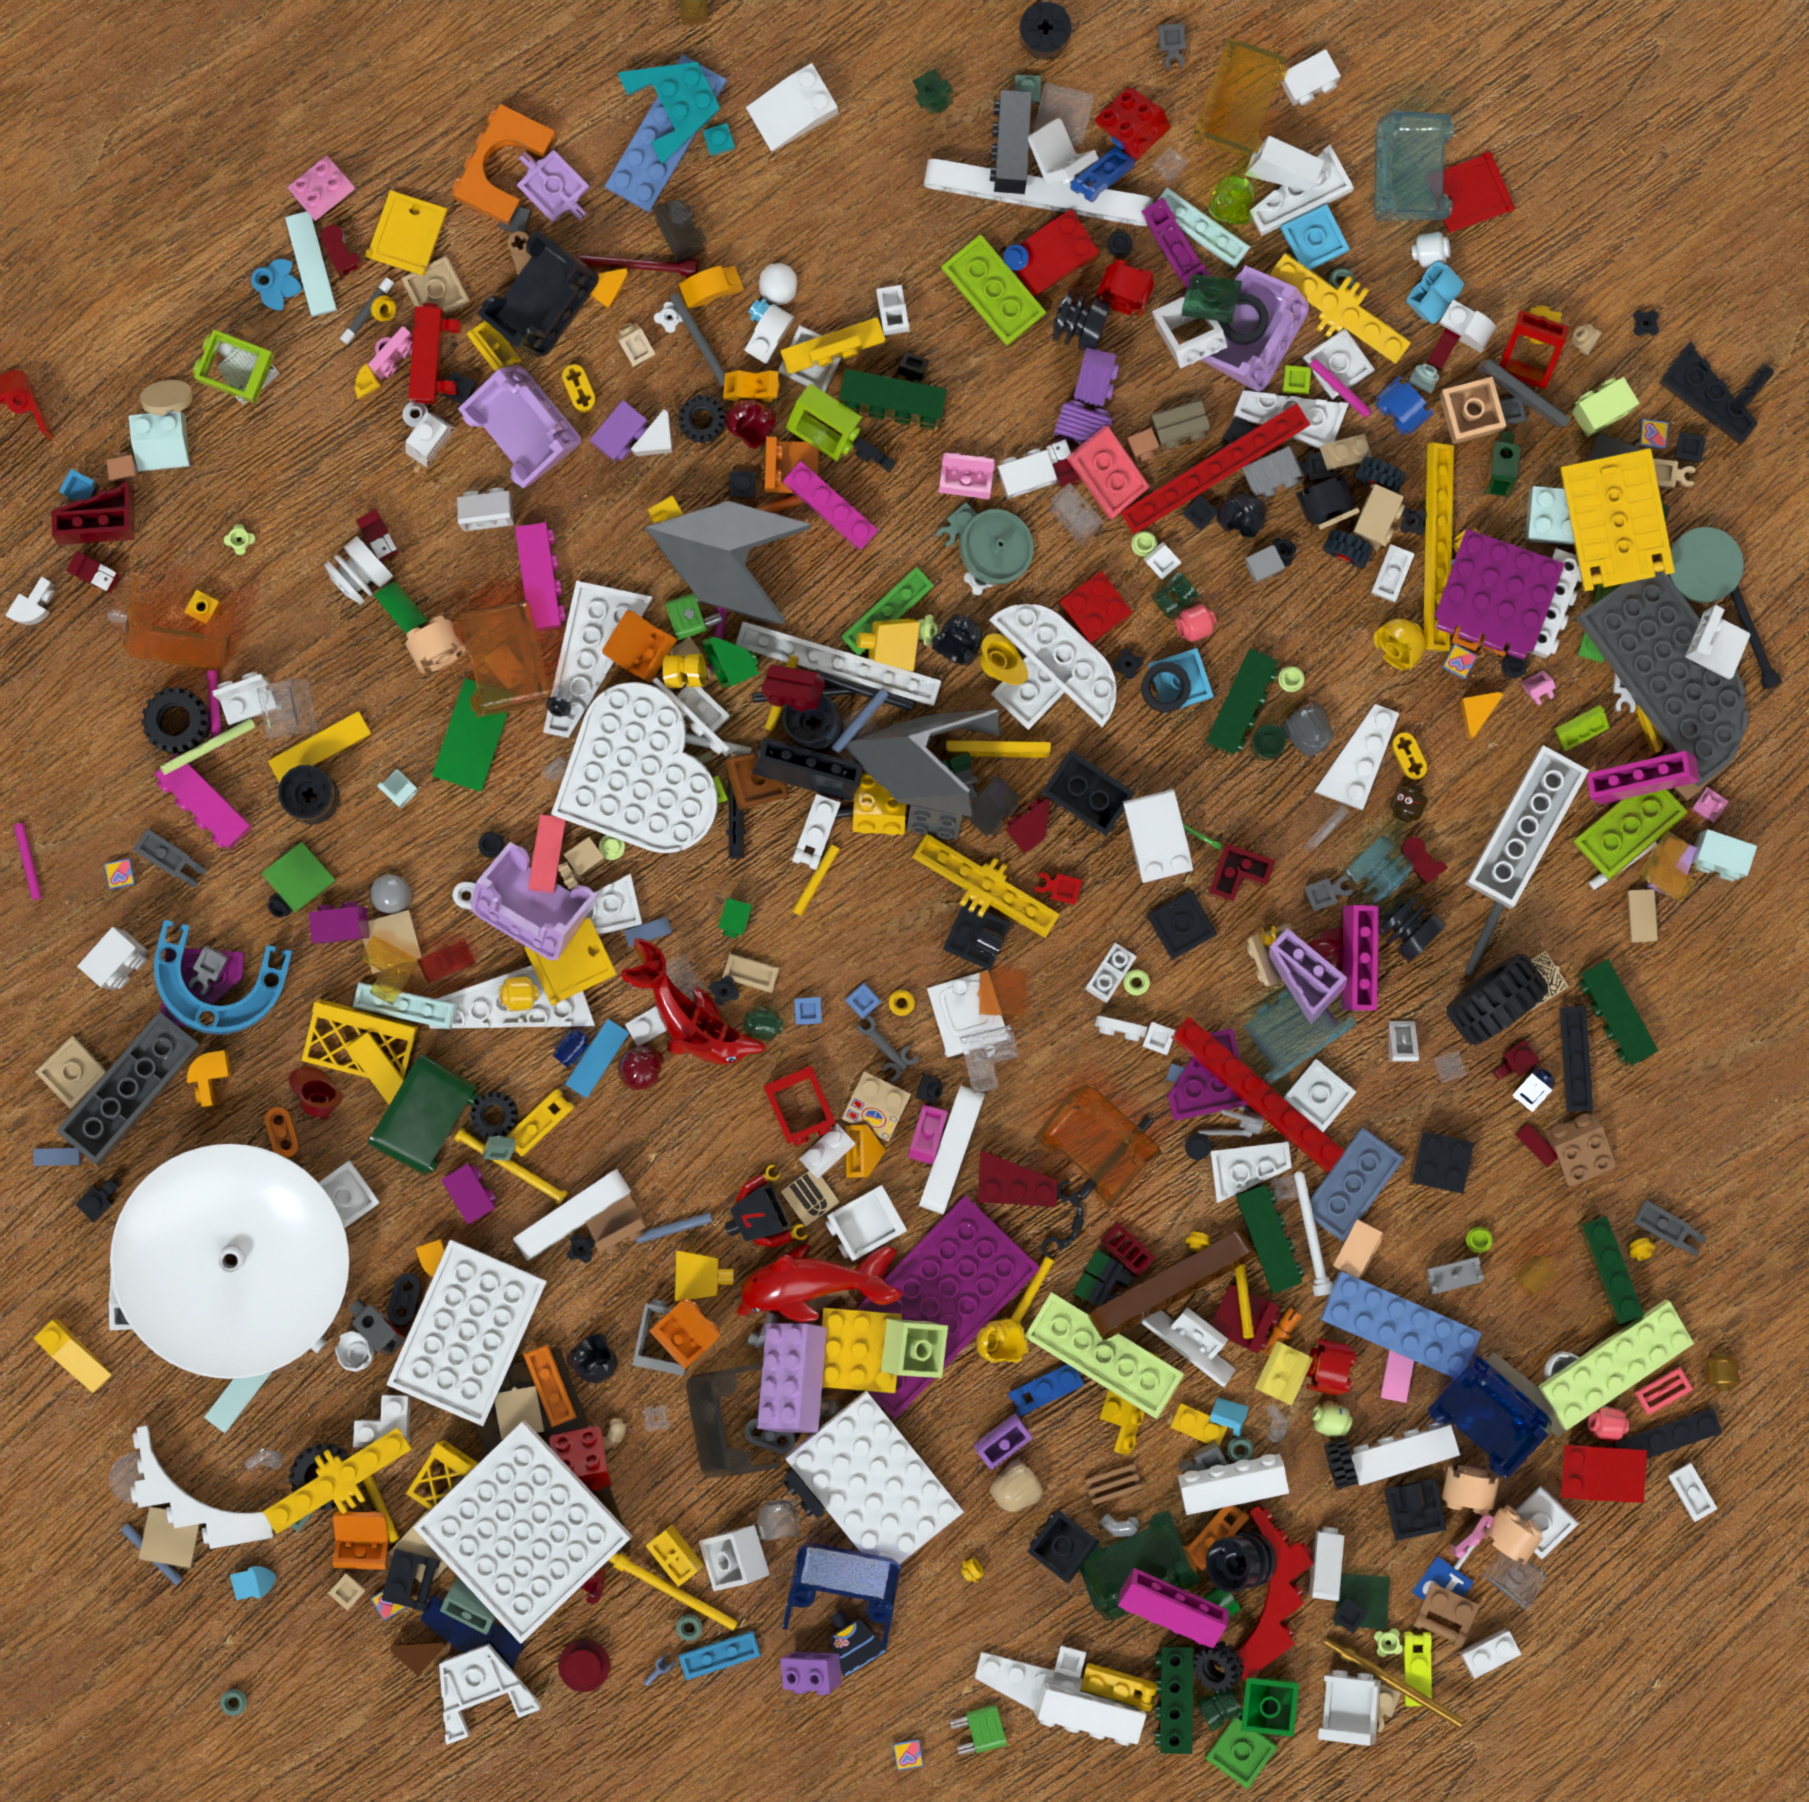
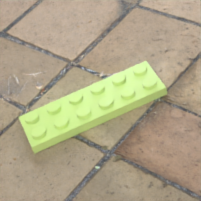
M1051 1292L1025 1334V1337L1158 1420L1185 1374L1120 1334L1107 1340H1102L1089 1320L1088 1314Z
M1665 1299L1643 1316H1640L1540 1384L1539 1388L1562 1428L1567 1431L1694 1343L1671 1302Z

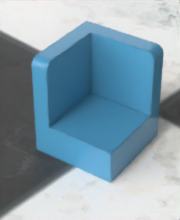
M70 469L59 492L73 501L86 500L94 496L99 485L92 479Z

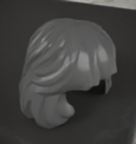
M1313 703L1300 708L1281 724L1283 736L1290 740L1306 756H1313L1321 751H1325L1333 738L1332 728L1326 712L1318 704Z

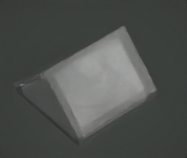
M287 679L257 688L267 739L318 731L308 680Z
M1500 1550L1481 1574L1484 1579L1526 1611L1530 1609L1547 1577L1546 1574L1529 1561L1523 1565L1520 1558L1518 1561H1515Z

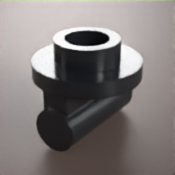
M923 1073L915 1098L934 1103L943 1093L942 1082L937 1077Z

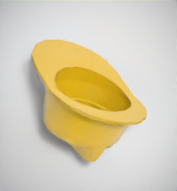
M992 633L987 635L982 641L980 665L983 671L988 676L1010 685L1025 683L1028 679V669L1014 644L1001 634Z

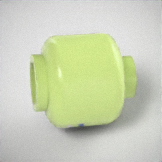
M1331 1400L1325 1401L1321 1406L1317 1405L1311 1416V1419L1314 1420L1315 1430L1333 1439L1339 1438L1341 1435L1345 1436L1352 1424V1417L1348 1408Z

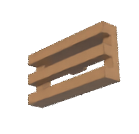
M1134 1463L1085 1479L1093 1505L1143 1489ZM1131 1470V1476L1092 1488L1091 1483ZM1131 1481L1135 1482L1133 1486L1097 1498L1095 1497V1493Z

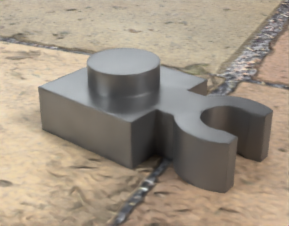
M1184 23L1158 25L1160 53H1168L1164 62L1166 71L1170 70L1171 60H1177L1179 68L1183 69L1184 58L1179 54V51H1186Z
M1348 876L1340 877L1333 885H1331L1328 878L1304 887L1312 912L1338 903L1336 895L1348 896L1352 894V889L1343 891L1340 887L1341 882L1348 880Z
M208 945L204 946L193 967L199 974L190 980L189 987L194 988L196 983L200 981L203 984L200 994H207L211 988L210 979L214 981L219 980L230 957Z

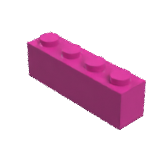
M800 461L782 481L790 491L858 551L878 531L803 462Z
M546 523L515 527L529 629L531 632L562 628L561 621H565L566 616L564 605L559 606L558 595H562L560 580H555L554 570H558L559 567L557 554L552 555L551 545L555 544L553 529H548Z
M1688 751L1587 773L1590 799L1599 804L1700 782L1696 757Z
M176 752L167 762L180 756V754ZM189 763L167 775L163 774L161 768L154 774L159 779L157 785L167 794L171 791L177 797L175 803L185 812L189 809L196 816L193 821L202 830L208 828L214 834L211 839L220 848L226 846L232 849L253 829Z
M1343 906L1342 974L1347 977L1345 989L1342 991V1010H1377L1378 906Z
M1133 1568L1120 1590L1119 1607L1129 1613L1146 1618L1152 1623L1164 1626L1176 1634H1182L1193 1639L1201 1645L1214 1648L1227 1627L1229 1610L1138 1569Z

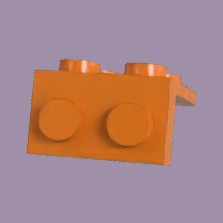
M626 610L603 647L602 653L632 675L651 684L663 664L665 655L669 654L677 639L654 627L635 612Z
M687 1298L680 1301L650 1330L652 1335L684 1370L720 1338L717 1326L701 1314L700 1308L695 1302Z
M341 1511L334 1512L335 1547L333 1568L386 1570L389 1548L386 1515L375 1511H348L345 1514H342Z

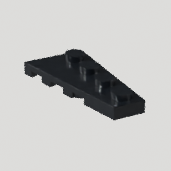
M1690 341L1658 383L1741 445L1758 423L1745 407L1736 402V398L1728 391V386L1722 379H1718L1710 369V364L1705 358L1702 359L1695 351L1696 347Z

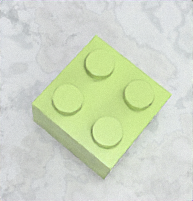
M1615 377L1603 383L1602 387L1597 389V393L1594 394L1593 390H1591L1575 402L1577 406L1573 409L1572 414L1587 438L1630 414L1640 404L1624 377L1616 380Z
M887 1319L881 1371L902 1376L942 1378L948 1326L926 1321Z

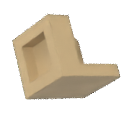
M590 837L564 854L578 875H582L594 865L598 866L605 861V858Z
M349 1571L328 1593L347 1611L353 1607L354 1603L366 1591L365 1588L351 1577L353 1574Z

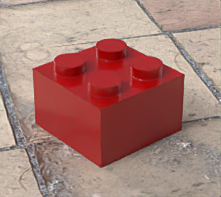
M1102 571L1059 602V606L1080 635L1091 645L1131 617L1133 613Z

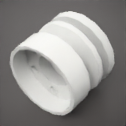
M356 536L344 547L350 557L347 561L336 554L333 557L341 566L336 570L329 561L324 566L331 580L348 598L361 606L365 603V600L358 594L361 589L371 597L373 593L367 584L372 581L377 586L382 587L393 575Z

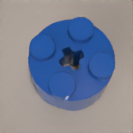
M1398 376L1376 396L1378 401L1375 406L1385 417L1390 414L1395 420L1393 426L1401 435H1404L1406 432L1411 435L1434 412L1432 409L1426 411L1424 409L1427 404L1425 400L1408 382L1402 385L1400 383L1402 377Z

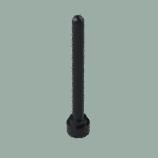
M1737 585L1730 595L1744 630L1750 633L1749 642L1762 672L1760 674L1761 680L1759 681L1763 690L1783 683L1780 674L1776 673L1775 669H1772Z

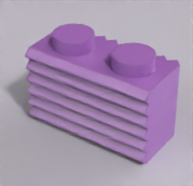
M1086 347L1073 398L1075 401H1084L1085 404L1089 403L1090 405L1094 404L1095 406L1103 407L1105 398L1111 399L1114 384L1110 383V379L1116 380L1119 368L1118 364H1114L1115 354Z
M1070 400L1069 404L1065 402L1063 404L1054 435L1083 444L1104 425L1110 428L1113 418L1109 417L1110 413L1105 410L1095 408L1093 412L1084 409L1085 405L1083 403Z
M1015 1413L975 1443L974 1447L990 1469H994V1466H998V1463L1006 1460L1007 1456L1011 1457V1453L1015 1454V1450H1019V1447L1027 1444L1028 1440L1031 1441L1032 1436Z

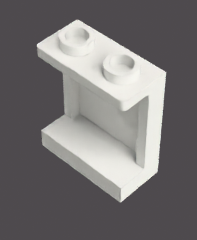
M882 1185L827 1215L829 1221L825 1222L832 1236L837 1234L842 1243L838 1247L844 1258L850 1257L852 1261L907 1231Z
M1332 1670V1674L1324 1675V1681H1326L1323 1727L1319 1728L1318 1739L1367 1746L1375 1744L1381 1680L1373 1679V1674L1358 1673L1357 1677L1347 1676V1671Z

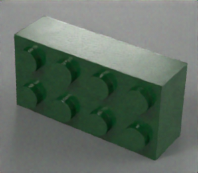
M845 369L839 402L857 414L859 412L868 413L872 419L884 420L885 417L895 419L894 422L897 424L909 425L910 422L920 424L922 429L935 430V427L941 428L947 399V389Z

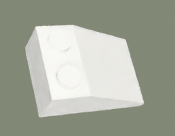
M812 63L790 75L746 107L771 152L838 115V107Z
M1174 789L1123 802L1136 865L1143 883L1193 870Z

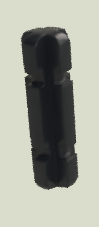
M1764 364L1737 395L1736 402L1742 407H1746L1772 377L1774 370L1769 365Z

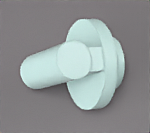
M1418 365L1408 382L1432 393L1439 380V375L1436 373L1437 370L1431 365Z

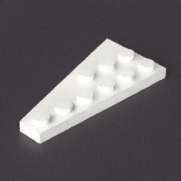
M576 581L551 697H553L554 691L560 689L559 698L564 700L568 698L570 693L573 694L572 710L568 716L556 717L548 710L544 733L565 738L571 737L615 663L603 655V647L625 611L631 610L642 617L653 597Z
M532 965L436 999L457 1004L452 1029L595 1026L584 991L561 1001L556 1006H551ZM527 976L531 979L533 985L537 984L539 999L534 1000V1005L530 1010L513 1012L507 1010L500 1003V985H503L507 978ZM429 1025L430 1029H445Z

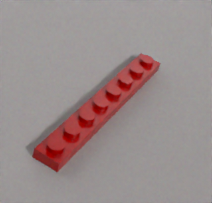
M1298 403L1120 512L1133 535L1306 429L1311 424Z
M1186 1017L1170 1037L1325 1172L1331 1171L1345 1151L1192 1018Z

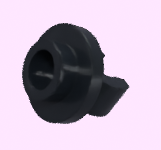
M556 689L553 697L548 698L546 707L556 717L568 716L572 710L573 694L570 693L568 698L564 700L559 698L560 689Z

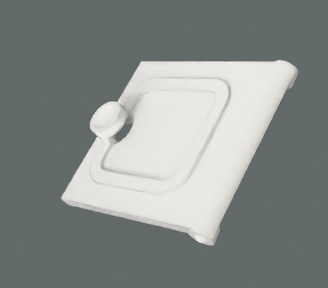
M988 970L927 988L947 1058L1009 1039V1033L1005 1028Z

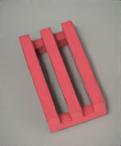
M1677 1367L1634 1391V1394L1646 1415H1649L1691 1392L1693 1388L1681 1367ZM1679 1375L1680 1378L1645 1398L1642 1394ZM1680 1384H1684L1685 1388L1668 1396L1667 1398L1652 1405L1651 1407L1648 1406V1402L1672 1390Z

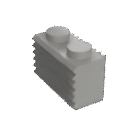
M1290 446L1242 468L1254 496H1261L1262 499L1275 495L1277 493L1275 489L1285 485L1286 489L1299 484V478L1304 477L1294 450Z

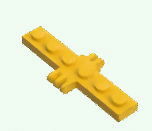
M1286 252L1270 273L1272 277L1295 286L1310 304L1322 311L1318 317L1322 321L1316 329L1321 332L1324 326L1328 324L1330 328L1325 333V336L1328 338L1334 330L1340 332L1344 327L1395 364L1411 344L1410 340L1359 305L1369 290L1364 288L1360 295H1357L1355 292L1361 285L1357 281L1351 290L1347 288L1352 281L1350 276H1347L1339 289H1336Z
M926 834L912 857L967 890L960 905L964 907L969 899L973 902L968 910L973 912L979 904L982 907L977 915L981 918L989 905L1046 938L1060 915L1005 881L1007 875L1003 873L1008 865L1003 863L998 871L995 869L999 861L996 857L990 865L985 863L981 867Z
M397 1427L345 1461H342L339 1456L334 1458L327 1449L323 1452L328 1460L327 1463L323 1461L320 1455L314 1458L319 1468L315 1469L319 1477L266 1509L263 1513L276 1534L332 1499L341 1513L345 1514L348 1512L343 1503L345 1500L352 1509L357 1506L352 1498L353 1495H356L360 1503L366 1500L357 1484L412 1450V1447L401 1429Z

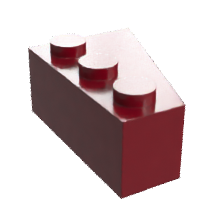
M129 481L109 491H101L98 495L86 500L81 499L52 510V537L57 545L135 540L134 490Z
M980 1150L977 1202L1056 1207L1057 1180Z

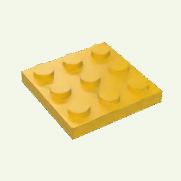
M823 1308L822 1327L827 1328L822 1387L895 1393L897 1375L883 1372L881 1367L887 1319L901 1320L902 1314Z

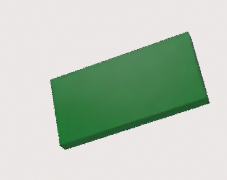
M464 678L432 774L433 777L482 793L514 698L513 693Z

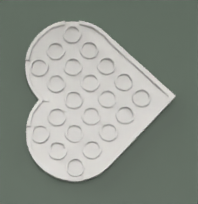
M640 682L618 684L601 693L592 702L585 714L551 815L653 852L674 853L689 848L700 841L709 831L715 820L718 808V794L715 782L707 768L695 757L683 752L686 743V726L683 715L674 700L659 688Z

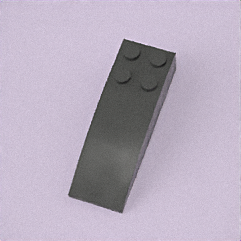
M159 1011L56 1132L100 1168L172 1082L199 1047V1044Z

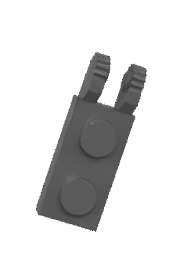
M148 828L133 848L135 852L173 877L180 878L196 888L198 883L194 878L182 873L187 864L200 874H205L207 871L206 868L193 861L191 856Z
M1644 1199L1632 1220V1223L1695 1257L1698 1256L1699 1251L1695 1247L1683 1242L1686 1235L1689 1234L1695 1240L1703 1243L1707 1240L1706 1236L1692 1229L1691 1225Z

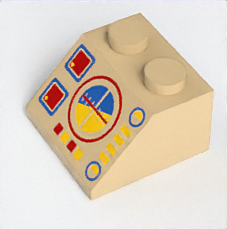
M864 1072L842 1119L853 1125H868L874 1135L889 1142L911 1094Z

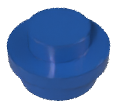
M1011 245L1004 253V262L1011 270H1021L1029 262V253L1022 245Z

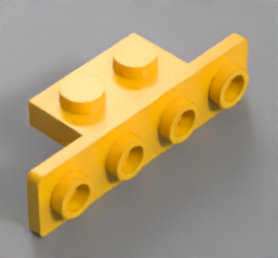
M873 318L782 349L781 355L787 373L791 375L817 365L819 367L828 366L834 363L833 360L841 357L844 359L858 355V351L884 343L885 336L879 319Z
M1151 1353V1354H1153L1154 1356L1158 1357L1159 1359L1161 1358L1160 1355ZM1108 1390L1099 1419L1121 1426L1114 1452L1130 1455L1136 1445V1434L1139 1425L1143 1422L1144 1411Z

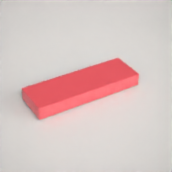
M540 814L528 885L529 891L555 893L558 865L566 825L565 819Z

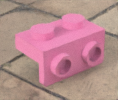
M944 453L938 493L990 499L995 460L984 456L974 457L959 453Z

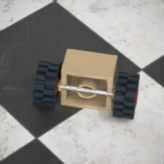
M1366 456L1363 457L1355 477L1365 485H1369L1372 489L1351 534H1347L1346 532L1332 529L1322 548L1330 556L1360 568L1366 567L1373 549L1378 551L1381 545L1386 547L1394 532V528L1390 526L1392 522L1396 523L1399 520L1405 505L1401 504L1403 496L1399 495V491L1406 478L1405 473L1384 461L1381 462L1379 459Z

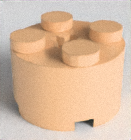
M443 615L433 618L429 622L430 625L422 629L419 627L414 628L406 634L408 640L405 645L420 673H426L424 669L430 668L432 672L444 668L458 659L456 654L460 650L462 653L466 651V647L452 621L445 620Z
M1452 1465L1448 1466L1442 1499L1447 1502V1507L1462 1510L1463 1507L1473 1508V1512L1477 1514L1488 1515L1489 1510L1494 1509L1500 1476L1494 1474L1493 1478L1488 1477L1486 1470L1458 1465V1469L1453 1470Z
M1506 1505L1504 1508L1498 1509L1493 1517L1492 1525L1484 1529V1538L1487 1540L1489 1536L1495 1540L1492 1543L1494 1547L1515 1561H1518L1520 1558L1521 1563L1525 1565L1542 1542L1543 1537L1541 1535L1543 1533L1540 1531V1526L1529 1519L1527 1522L1523 1521L1518 1516L1520 1513L1517 1510Z

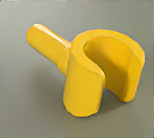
M1274 926L1271 928L1272 935L1270 936L1264 933V928L1261 930V941L1263 944L1268 945L1269 949L1277 938V929Z

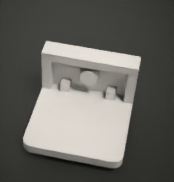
M1059 118L1028 136V142L1046 185L1061 181L1062 184L1071 182L1076 178L1075 174H1081L1099 159L1095 150L1076 155L1064 124Z

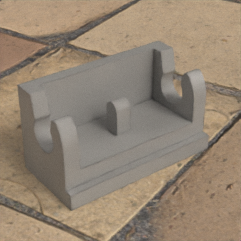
M1475 1256L1425 1269L1431 1294L1482 1282L1484 1276L1480 1271L1481 1263L1479 1257Z

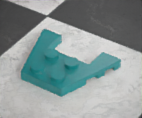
M698 62L617 73L628 96L652 85L675 130L651 142L661 165L665 164L677 150L686 144L685 142L691 136L698 132L720 111V106Z

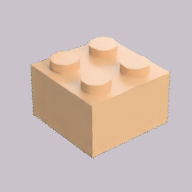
M1493 376L1443 389L1439 394L1452 444L1502 432L1505 429L1506 423Z

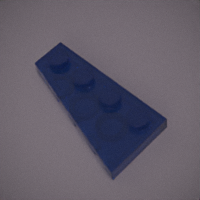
M434 1595L430 1596L428 1610L423 1612L420 1618L422 1622L461 1653L489 1643L513 1671L526 1640L520 1644L505 1627L494 1622L486 1635L441 1612L440 1609L444 1600Z

